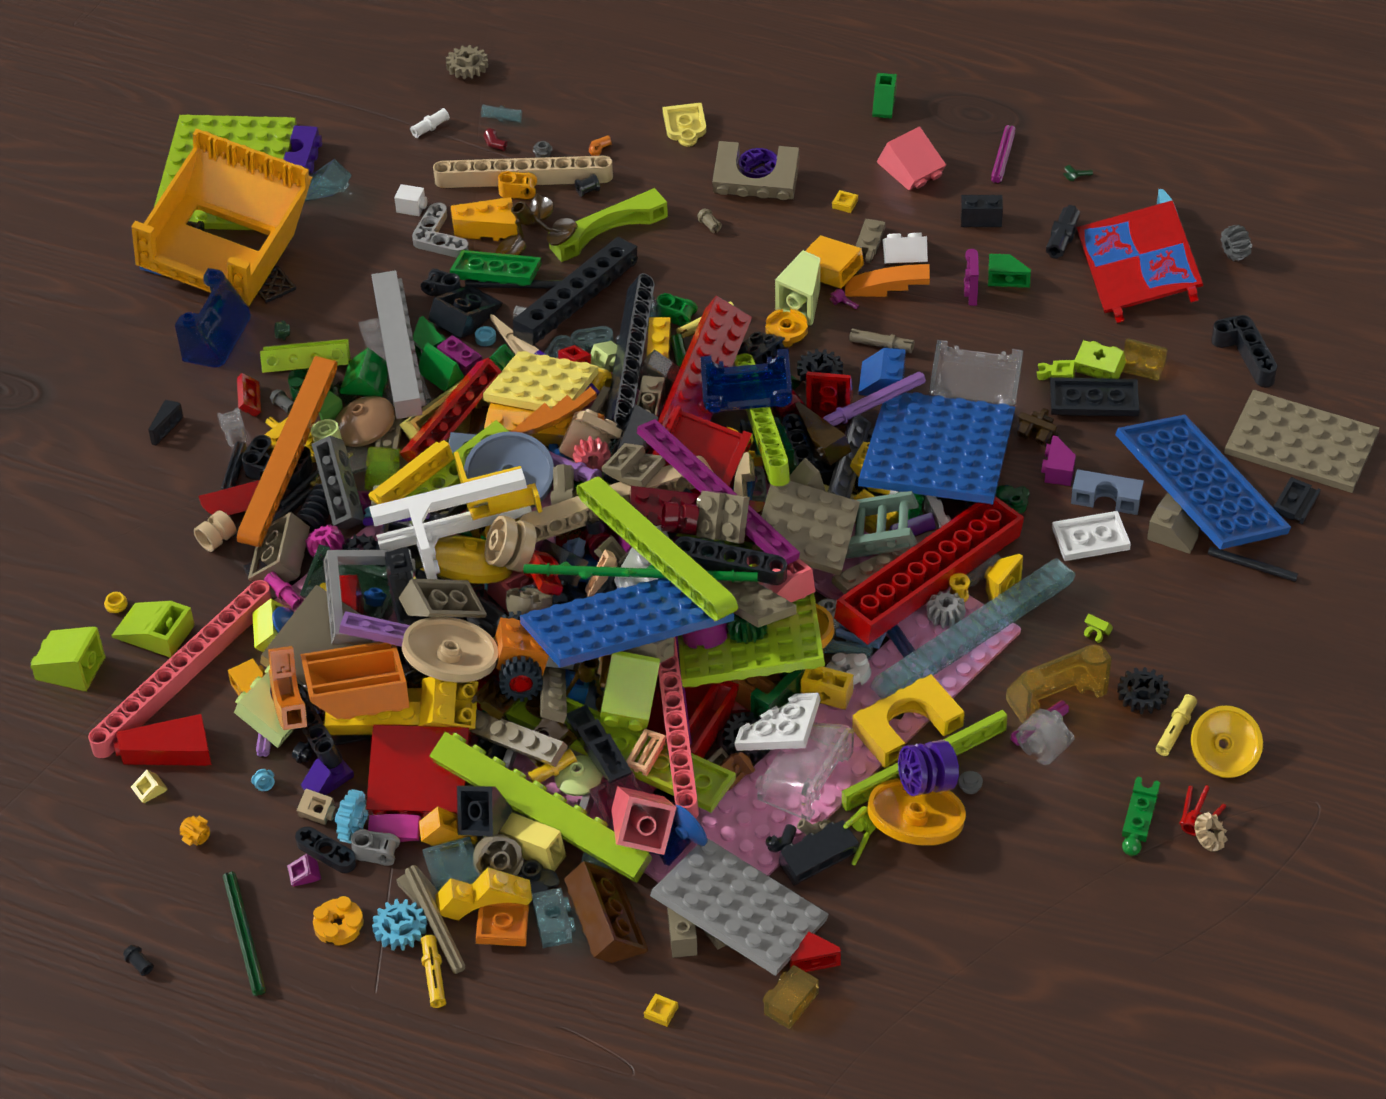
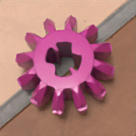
M331 524L314 529V532L309 533L308 538L305 540L310 555H312L313 559L319 560L325 559L327 550H343L342 545L345 544L341 531L337 526H332Z

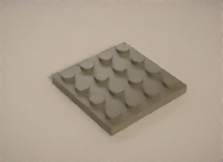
M792 481L784 486H773L770 484L761 517L800 552L799 559L809 567L840 576L860 501ZM753 543L752 550L764 552L759 546Z

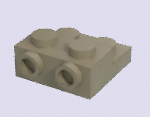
M702 491L697 499V506L700 509L696 536L744 543L749 497L715 491Z

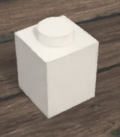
M400 185L394 197L396 213L420 216L422 210L427 206L424 188Z

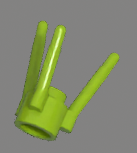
M866 806L861 807L843 826L844 829H847L852 825L859 832L866 831L854 855L852 865H856L871 833L876 829L869 818Z

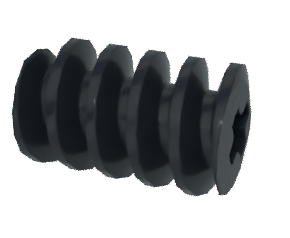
M316 484L297 513V517L310 526L309 531L311 532L324 525L325 519L328 518L330 513L322 484Z

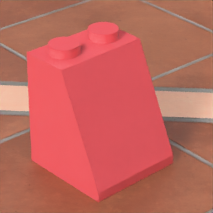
M920 126L889 141L877 160L882 168L908 190L915 187L919 189L928 180L932 179L934 181L942 176V171L946 166Z
M617 786L612 806L616 844L664 855L676 806L663 796Z

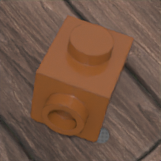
M743 752L729 755L719 765L736 773V780L728 790H731L744 776L755 771L750 758Z

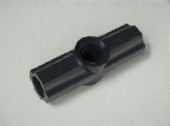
M1068 205L1063 207L1058 221L1055 220L1053 223L1051 237L1046 246V253L1051 258L1058 259V257L1063 256L1068 243L1073 241L1076 224L1080 217V211L1076 206Z

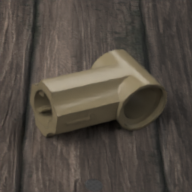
M560 464L553 467L554 491L551 492L550 496L551 505L578 496L574 488V467L572 465Z

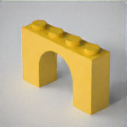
M932 674L916 680L913 684L897 690L894 694L884 699H879L875 704L865 709H860L853 715L852 730L884 768L898 761L899 753L902 747L905 746V742L889 724L895 716L908 712L921 714L928 718L943 736L963 727V709Z

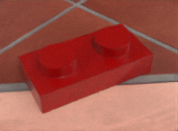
M241 373L237 377L238 408L256 417L261 413L259 381Z

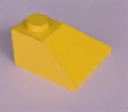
M1021 554L998 559L985 572V589L991 608L997 613L1001 611L1021 586L1023 555Z

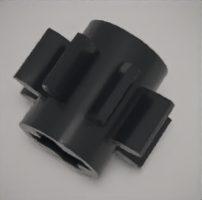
M404 657L405 664H402L406 682L410 680L414 684L422 682L424 674L415 669Z

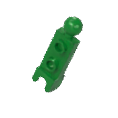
M1137 777L1135 780L1122 831V837H1125L1122 849L1129 856L1137 855L1141 850L1140 841L1146 842L1159 794V781H1154L1152 787L1145 788L1142 786L1141 777Z

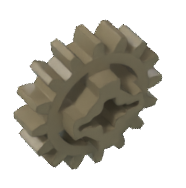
M469 45L468 48L461 46L460 50L454 48V53L449 52V57H446L447 71H450V75L455 74L456 78L463 76V79H466V77L473 79L474 75L480 76V72H486L485 68H488L487 54L484 53V50H479V47L473 49Z

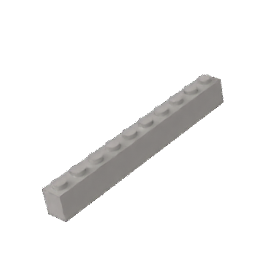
M396 270L371 274L396 419L423 415L421 406H425L424 393H421L423 389L402 278H397Z

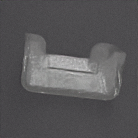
M937 340L929 388L930 393L934 396L941 395L945 398H963L965 400L985 401L998 405H1014L1017 401L1023 368V350L1012 349V354L1006 356L1004 351L1000 355L960 350L959 346H954L953 349L948 347V341Z
M814 722L806 748L781 749L764 776H759L755 788L758 789L757 800L810 821L815 813V810L811 809L812 803L815 800H819L822 786L837 763L844 760L848 761L853 754L854 729L844 724Z

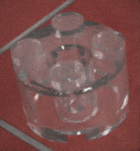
M1045 709L1036 710L1018 727L1017 730L1019 732L1016 734L1022 749L1029 756L1033 753L1039 757L1036 761L1044 765L1051 764L1075 739L1072 732L1063 723L1062 715L1056 710L1050 712Z

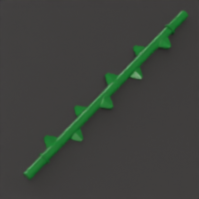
M563 562L560 565H550V563H547V565L524 564L523 568L524 573L547 574V576L550 574L579 575L584 580L591 576L667 579L653 565L647 568L571 566L569 562ZM735 570L707 571L713 578L720 581H732V583L734 581L758 582V572H735Z

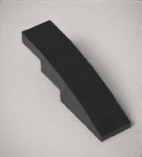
M587 705L567 713L565 720L573 733L578 737V741L587 755L609 783L632 774L610 733L607 734L598 719L595 720Z

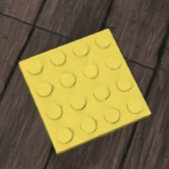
M518 351L502 370V373L496 377L483 393L484 401L530 410H537L542 404L546 403L552 408L566 395H569L573 401L578 398L597 376L598 366L587 362L580 363L565 358L558 359L548 355H536L527 351Z

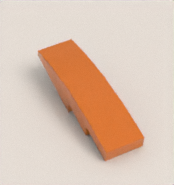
M929 264L888 267L853 276L845 284L846 297H887V291H908V285H929Z
M589 387L574 401L569 395H566L552 408L544 403L511 432L532 435L559 424L597 398L596 392Z

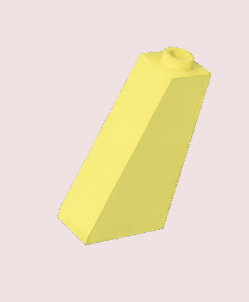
M511 812L498 833L514 839L521 846L522 858L527 861L535 860L544 869L555 871L566 857L559 830Z

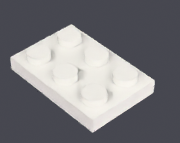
M1118 511L1052 522V530L1064 561L1130 550L1131 543Z

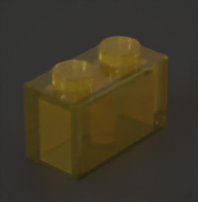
M793 965L788 972L782 973L776 987L773 990L770 989L765 994L763 999L764 1015L790 1029L819 994V980Z

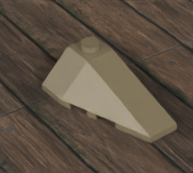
M1167 493L1157 506L1149 522L1147 539L1190 554L1198 539L1199 526L1173 497Z

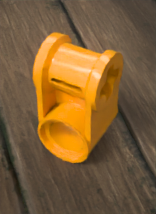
M504 171L499 174L498 188L501 197L532 199L535 196L536 190L534 187L537 184V177L533 173Z

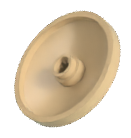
M430 617L416 621L407 628L402 642L404 657L415 669L427 676L443 681L471 682L484 678L493 671L498 658V646L490 634L473 623L457 618Z

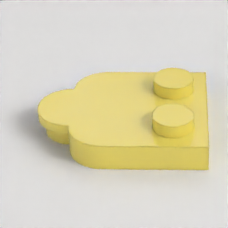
M702 102L663 107L666 132L670 139L678 140L681 145L690 147L697 143L698 138L705 135L706 122Z

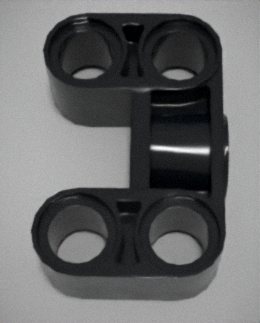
M256 436L242 455L245 475L250 479L260 480L273 452L272 441L269 436ZM304 446L288 483L287 489L289 490L295 489L313 470L311 451L306 446Z

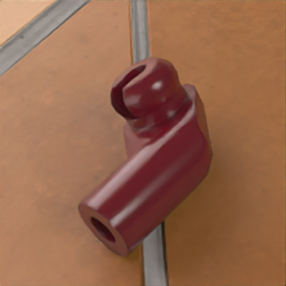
M486 129L484 139L487 146L505 151L507 141L498 139L497 132L494 129Z

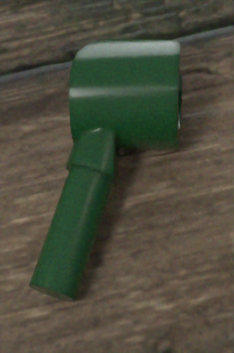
M1071 165L1065 166L1064 169L1068 173H1063L1069 181H1074L1077 176L1093 175L1092 170H1075Z

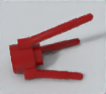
M1208 785L1205 786L1195 810H1191V812H1189L1193 787H1188L1183 816L1179 824L1182 830L1189 835L1196 836L1195 821L1199 815L1203 814L1200 810L1210 788ZM1222 804L1212 815L1216 814L1218 817L1226 808V804Z

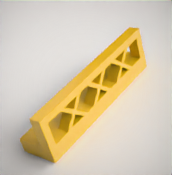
M445 440L440 443L435 442L368 494L369 498L377 505L405 498L455 459L449 443Z

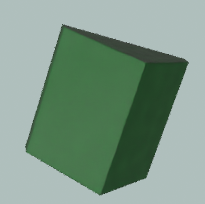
M427 342L418 365L420 375L445 392L461 381L464 375L454 360Z
M369 347L349 361L340 388V394L383 397L389 378L386 360Z

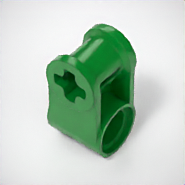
M668 293L660 294L656 299V316L670 317L671 323L681 327L690 323L692 315L696 314L698 310L696 303L692 300L683 299Z

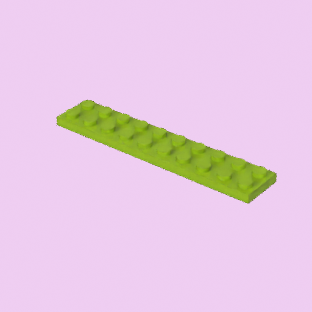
M527 697L524 698L525 702H520L519 699L506 716L509 721L534 730L542 719L535 717L527 711L525 707L528 700ZM566 698L567 713L584 706L575 700ZM588 707L595 720H599L600 712ZM565 720L564 723L570 728L567 721ZM601 723L607 734L610 733L626 761L643 731H632L621 726L610 727ZM648 737L647 741L645 742L643 748L641 749L639 755L637 756L634 762H638L645 747L648 745L652 737ZM578 739L569 747L588 756ZM666 742L647 776L643 775L641 771L638 773L634 772L632 768H630L632 774L629 776L674 796L668 744ZM653 749L651 750L650 754L648 755V757H647V759H646V761L644 762L643 765H645V763L647 762V760H648L649 756L651 755ZM691 753L698 807L712 813L736 780V773Z

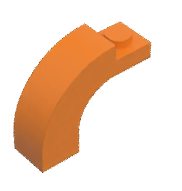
M292 646L268 649L270 684L279 723L283 730L307 727L305 703L300 696L297 684L294 649Z

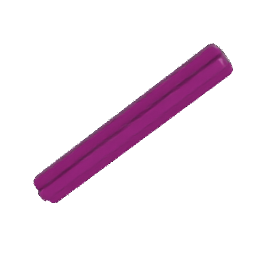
M1005 126L991 175L993 183H1000L1002 181L1016 128L1014 126Z

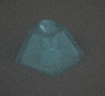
M333 159L311 175L312 180L305 201L333 196L339 191L342 193L349 186L348 181L352 174L338 161Z

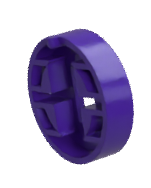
M764 148L750 149L740 156L739 171L749 178L765 177L774 170L777 155L773 151ZM762 162L765 164V168H764L763 166H761V167H759V168L753 170V172L751 173V169H752V168L756 167L757 165L761 164Z

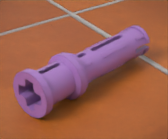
M549 451L554 467L560 464L572 465L574 467V481L586 482L597 476L602 479L601 470L591 469L583 462L575 463Z

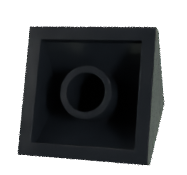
M457 786L458 835H498L513 811L495 786Z

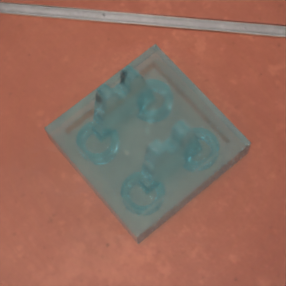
M470 836L422 849L432 884L437 891L450 878L471 884L480 876L473 864L474 848Z

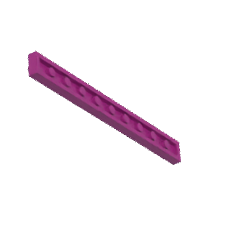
M656 419L638 426L637 434L699 492L715 491L737 495ZM748 505L745 534L765 553L783 557L787 565L798 560L800 552Z

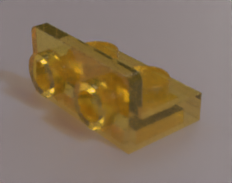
M1127 338L1124 346L1126 363L1122 371L1159 381L1166 365L1168 349Z

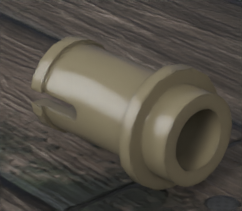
M704 208L699 211L697 215L698 221L704 223L712 233H717L722 227L721 222L712 215L711 210Z

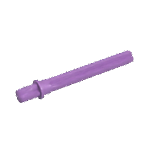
M921 372L912 374L846 407H838L835 412L823 417V419L833 426L840 423L845 424L849 419L925 383V375Z

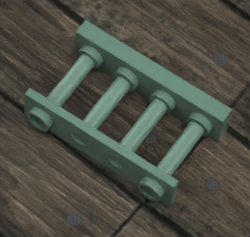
M912 491L857 500L860 501L856 516L855 536H852L845 559L908 550L917 544L913 532L910 528H907L908 509L919 508V504ZM899 511L898 529L886 531L887 513ZM877 515V532L864 535L865 516Z

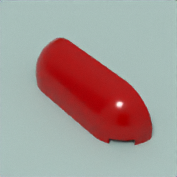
M260 480L198 496L202 507L211 515L219 510L228 516L247 511Z

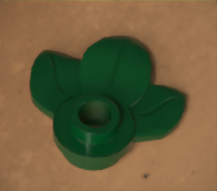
M1001 485L997 487L996 496L1021 514L1027 510V498L1030 496V491L1025 486L1015 489L1010 485Z

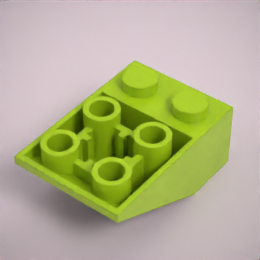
M173 601L135 603L111 636L112 638L171 658L195 626L191 607Z

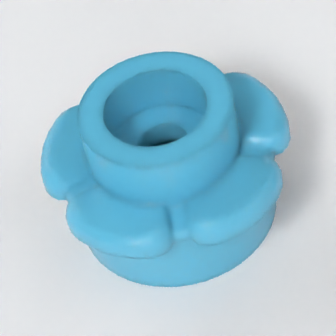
M260 769L252 776L251 782L256 789L268 791L275 783L274 773L271 770Z

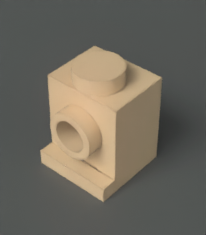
M305 789L297 808V813L301 818H307L326 825L328 820H333L337 807L334 806L333 798ZM317 807L323 808L321 813L315 812V809Z

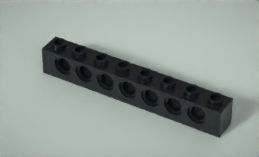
M616 237L513 319V336L532 346L544 339L548 333L556 329L589 300L596 297L599 292L608 287L618 277H621L629 268L633 267L638 260L637 246L620 237Z

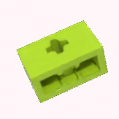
M1084 340L1074 360L1077 373L1106 379H1119L1126 363L1124 351L1114 346L1107 347L1096 341L1088 342Z

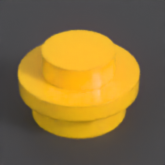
M112 592L107 595L104 605L108 612L119 613L126 609L128 602L122 593Z

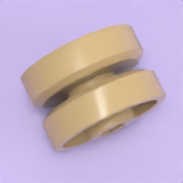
M498 516L493 521L487 534L485 543L486 562L489 565L505 566L509 570L522 572L524 564H529L534 553L536 544L535 526L522 520L516 522L513 518Z

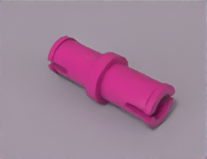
M275 572L266 575L264 581L276 592V596L281 600L283 599L293 610H297L304 599L292 590L293 587L288 582H284Z

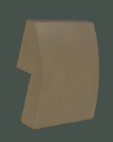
M624 443L601 468L604 473L620 482L631 486L645 487L662 469L666 461L660 455L646 454L644 446Z

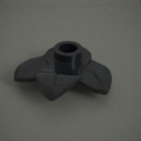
M535 860L524 862L519 872L520 875H518V877L530 880L532 902L536 904H542L547 899L548 888L559 885L557 874L553 870L544 869Z

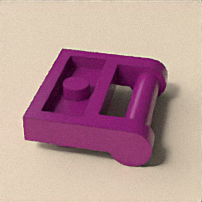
M968 249L965 254L967 269H965L964 297H968V305H977L978 251Z

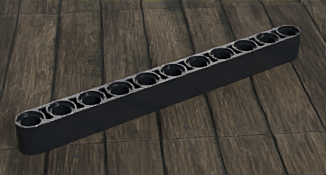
M641 273L627 290L605 419L615 422L617 424L616 427L621 429L626 415L635 404L655 286L653 279L644 273ZM610 439L611 442H616V440H617V439Z

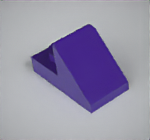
M316 759L301 783V788L304 791L309 789L327 795L352 779L354 772L343 760L337 767L328 769L319 759Z

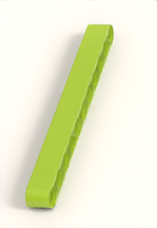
M739 354L734 361L735 377L769 482L773 486L787 485L790 482L788 458L754 359L750 354Z
M599 476L577 485L576 490L580 500L714 621H718L738 610L737 601L732 593Z

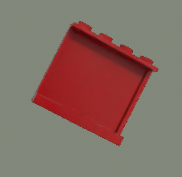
M678 405L676 410L672 411L669 415L667 430L695 456L705 458L713 472L732 489L740 460L744 453L749 452L754 441L752 433L747 431L739 433L682 411L681 406ZM655 450L652 453L653 455H660ZM666 461V464L663 467L668 466L670 464ZM696 488L690 490L693 493L701 494Z
M373 725L366 810L369 815L405 814L418 815L423 819L436 807L457 814V786H466V781L434 763L430 758V754L445 732L450 735L457 733L466 739L465 744L469 745L472 736L470 729L467 727Z

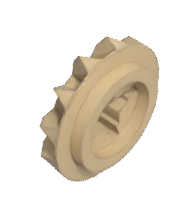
M1209 812L1197 817L1195 833L1200 844L1205 849L1215 852L1224 848V843L1228 840L1224 835L1227 830L1222 826L1223 821H1218L1217 815H1211Z

